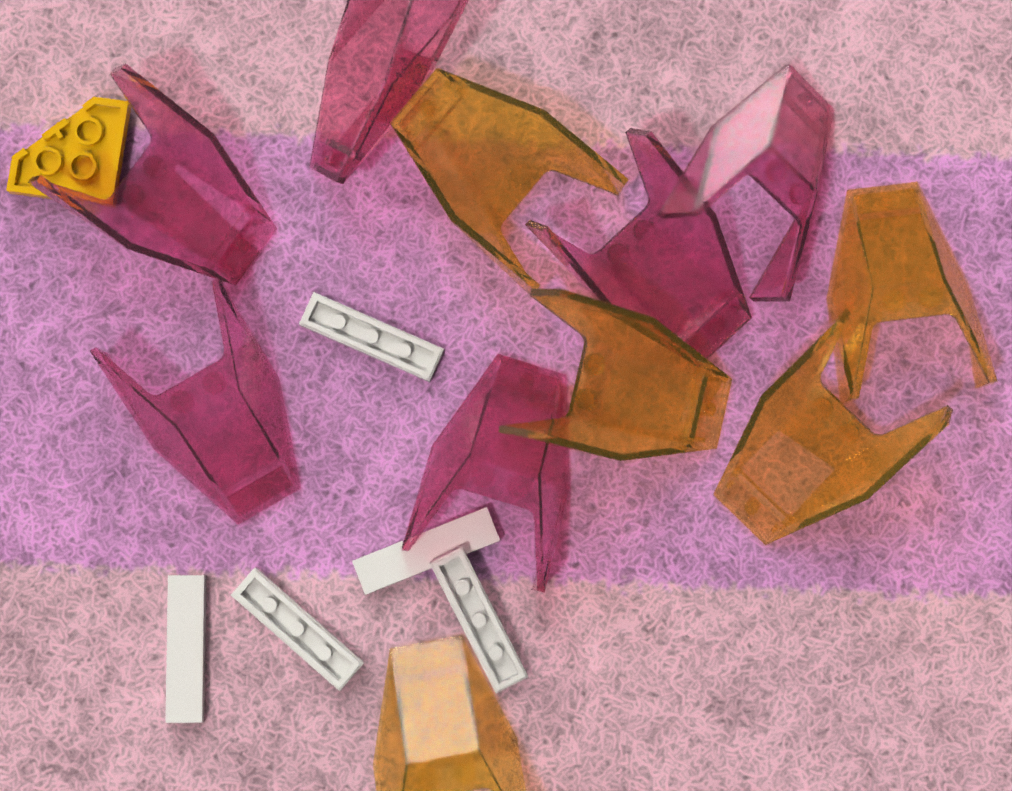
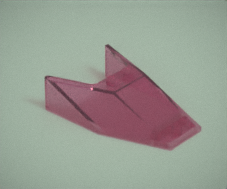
M347 0L328 59L309 168L337 183L344 184L421 95L469 0H410L408 8V0Z
M126 63L114 68L110 75L149 132L150 143L111 196L104 200L51 183L42 175L31 177L27 183L128 250L232 285H237L274 234L277 227L213 132Z
M790 64L784 65L710 127L658 213L662 219L699 216L745 176L749 175L794 218L749 296L753 302L791 300L818 193L835 110Z
M630 128L625 133L648 196L647 205L603 247L592 254L581 250L554 234L546 225L529 220L525 225L607 312L701 366L739 331L752 316L715 212L652 131Z
M219 278L212 280L224 354L220 360L165 392L152 395L115 364L108 353L97 347L90 350V352L153 449L239 525L300 490L301 484L280 378L228 287Z
M501 354L496 355L431 447L400 547L401 551L408 552L451 492L457 489L465 490L527 509L532 513L534 518L536 576L531 590L545 593L570 489L565 374Z

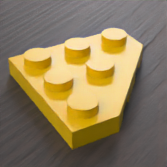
M101 97L89 99L82 105V109L67 120L63 118L44 132L41 139L27 149L22 148L12 156L6 191L14 195L115 208L132 106L130 102Z

